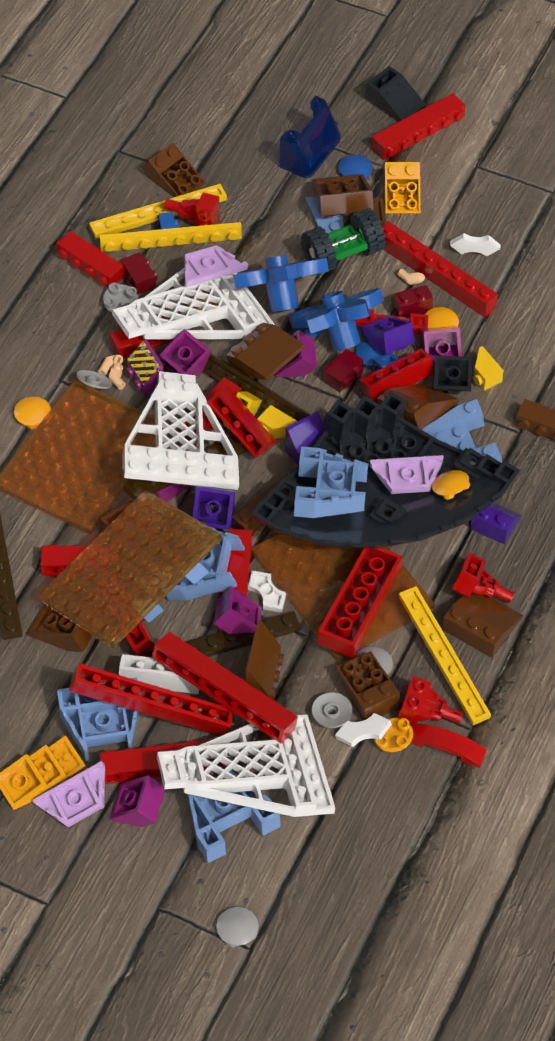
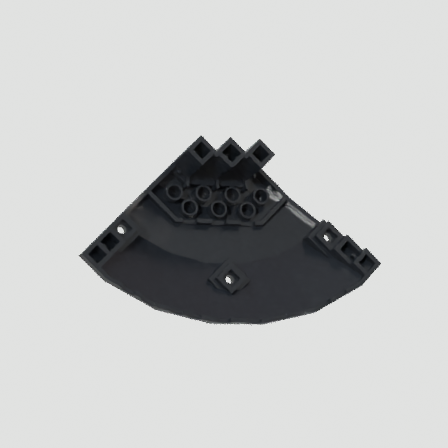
M391 391L381 405L366 396H363L354 409L337 400L327 413L325 432L313 448L327 450L326 453L334 456L336 453L343 455V459L353 462L358 460L368 463L367 482L356 481L355 491L366 492L364 511L317 518L294 516L296 487L316 488L317 478L299 476L298 465L289 477H283L276 488H272L266 498L260 501L251 513V517L275 532L326 547L375 549L418 542L466 524L501 498L519 475L520 470L506 461L501 463L488 454L483 456L470 447L462 451L421 430L404 419L407 401ZM443 455V463L436 478L447 471L461 470L469 476L470 487L455 494L452 499L448 500L436 494L432 487L430 492L391 494L371 469L370 460ZM469 461H473L475 464L471 465ZM286 490L289 494H283V491ZM389 512L391 515L386 516L384 513Z

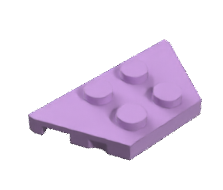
M217 245L187 253L184 259L185 286L188 287L247 270L248 263L245 261L241 263L235 260V255L224 251V249Z
M443 455L370 460V467L391 494L430 492L432 484L442 466Z
M100 761L33 799V802L65 826L70 827L104 808V763Z

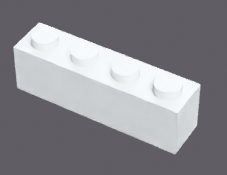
M122 654L119 675L127 678L137 677L138 681L175 692L199 693L197 687L155 659Z

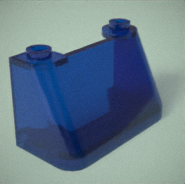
M316 95L310 102L313 119L301 133L295 130H288L280 138L279 167L303 178L312 177L341 141V133L327 102Z

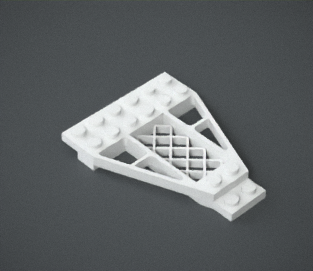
M185 268L144 298L137 299L129 305L113 309L112 312L113 317L129 339L140 335L144 339H175L184 329L187 330L197 326H202L205 330H187L196 339H244L246 335L251 334L261 323L275 325L247 287H235L233 275L237 273L186 287L179 283L185 277ZM172 286L175 287V289L168 290ZM197 298L206 300V303L198 301ZM209 302L216 303L218 306L209 304ZM181 303L188 304L190 307L183 306ZM195 306L198 308H202L203 310L200 311L197 309H193V307ZM165 308L173 309L174 312L165 310ZM180 311V312L187 313V314H186V316H185V315L178 314L177 312ZM161 316H165V317H168V318H171V319H170V321H169V320H166V319L161 318ZM226 318L235 330H213L209 323Z
M159 371L158 385L124 445L122 453L124 478L238 490V456L211 407L207 404V400L200 387L196 384L195 375ZM155 401V425L142 424ZM168 405L173 410L169 412L164 407ZM187 408L191 412L187 414L183 409ZM202 409L215 432L203 429ZM177 413V414H179L182 418H181V419H177L174 415ZM169 419L173 424L169 425L165 421ZM187 421V422L190 423L192 426L187 427V426H186L185 424H183V423ZM175 428H180L182 432L178 433ZM137 432L156 435V448L131 445ZM166 434H171L173 438L169 439ZM188 435L192 440L188 441L184 436ZM204 440L221 441L228 455L206 453L204 451ZM179 441L183 446L179 447L175 442Z
M296 715L298 720L295 730L281 744L273 738L266 741L247 742L245 735L259 730L254 725L249 724L199 746H188L177 751L157 753V761L164 789L183 788L186 794L292 817L334 814L335 812L334 801L308 715ZM238 738L241 741L240 743H229ZM266 754H275V756L272 758ZM254 755L255 757L251 759L247 756ZM226 757H235V759L231 761ZM212 758L215 759L213 762L207 760ZM259 759H261V760L265 761L267 764H266V766L264 767L263 765L259 764L257 761H258ZM239 760H240V761L244 762L245 764H247V766H246L245 768H243L242 766L238 765L237 763H238ZM221 762L227 767L224 770L217 766V764ZM273 766L280 771L278 773H275L271 771L269 768ZM251 768H254V769H256L257 771H259V773H258L257 775H255L254 773L250 772L249 770H250ZM233 769L240 774L236 777L229 773V771ZM213 771L219 774V776L214 778L209 773ZM286 789L291 806L263 800L261 790ZM253 791L256 798L237 795L231 792Z

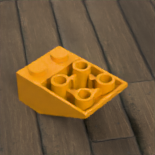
M385 162V214L421 213L420 162Z

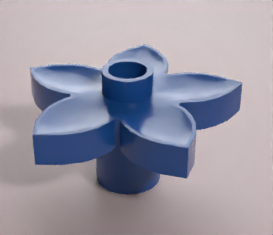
M287 255L265 258L267 268L244 271L233 276L236 288L266 283L270 311L276 312L299 307L295 278L329 272L327 258L288 263Z
M381 288L366 290L351 296L343 294L342 291H336L322 296L321 305L305 308L288 316L292 328L307 327L310 334L327 328L333 350H344L361 343L355 320L369 317V309L382 303L384 298Z

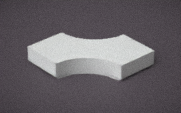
M463 233L450 241V246L460 254L477 252L489 256L500 250V244L489 235L472 237Z
M252 571L248 590L255 592L261 597L264 610L282 613L286 593L278 590L272 584L271 574Z
M374 713L364 721H348L339 729L335 736L337 740L354 747L358 742L365 739L374 738L380 740L392 724L390 720Z

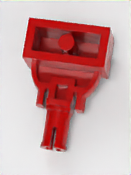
M203 192L200 199H183L182 202L168 198L165 200V210L178 212L181 218L187 219L196 226L214 225L220 221L219 196Z
M468 552L458 571L452 589L460 595H465L469 598L472 593L486 595L489 598L496 596L510 603L515 592L500 586L499 580L492 578L487 571L483 570L486 560Z
M413 675L406 687L396 718H406L409 723L431 719L439 722L440 719L445 718L459 724L464 712L448 707L446 700L440 698L438 693L430 688L432 682Z

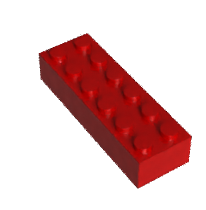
M383 548L363 549L318 630V645L354 659L402 570L403 556Z

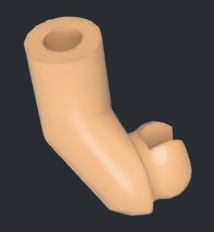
M400 269L397 273L408 285L422 283L425 279V276L420 272L408 273L404 269Z
M118 354L106 357L98 372L105 376L115 363H123V357Z
M115 363L110 370L109 379L121 390L126 385L121 379L123 366L120 363Z

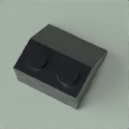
M435 356L434 390L471 392L472 357Z

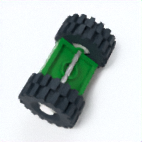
M367 208L352 214L350 218L351 223L346 227L330 233H326L325 229H322L321 226L303 232L301 234V245L303 246L302 250L305 253V259L310 261L327 258L328 269L332 270L337 266V261L359 252L369 256L382 251L386 247V240L384 239L386 236L383 233L384 229L381 227V221L378 220L377 214L371 208Z

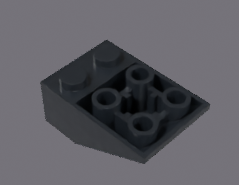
M390 66L366 83V98L399 121L426 106L425 102L404 76Z

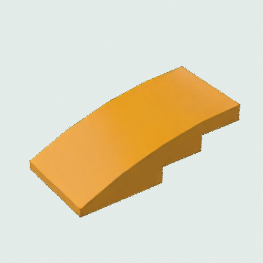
M65 735L50 747L45 745L31 756L25 754L0 772V789L11 807L15 810L33 802V799L88 768Z

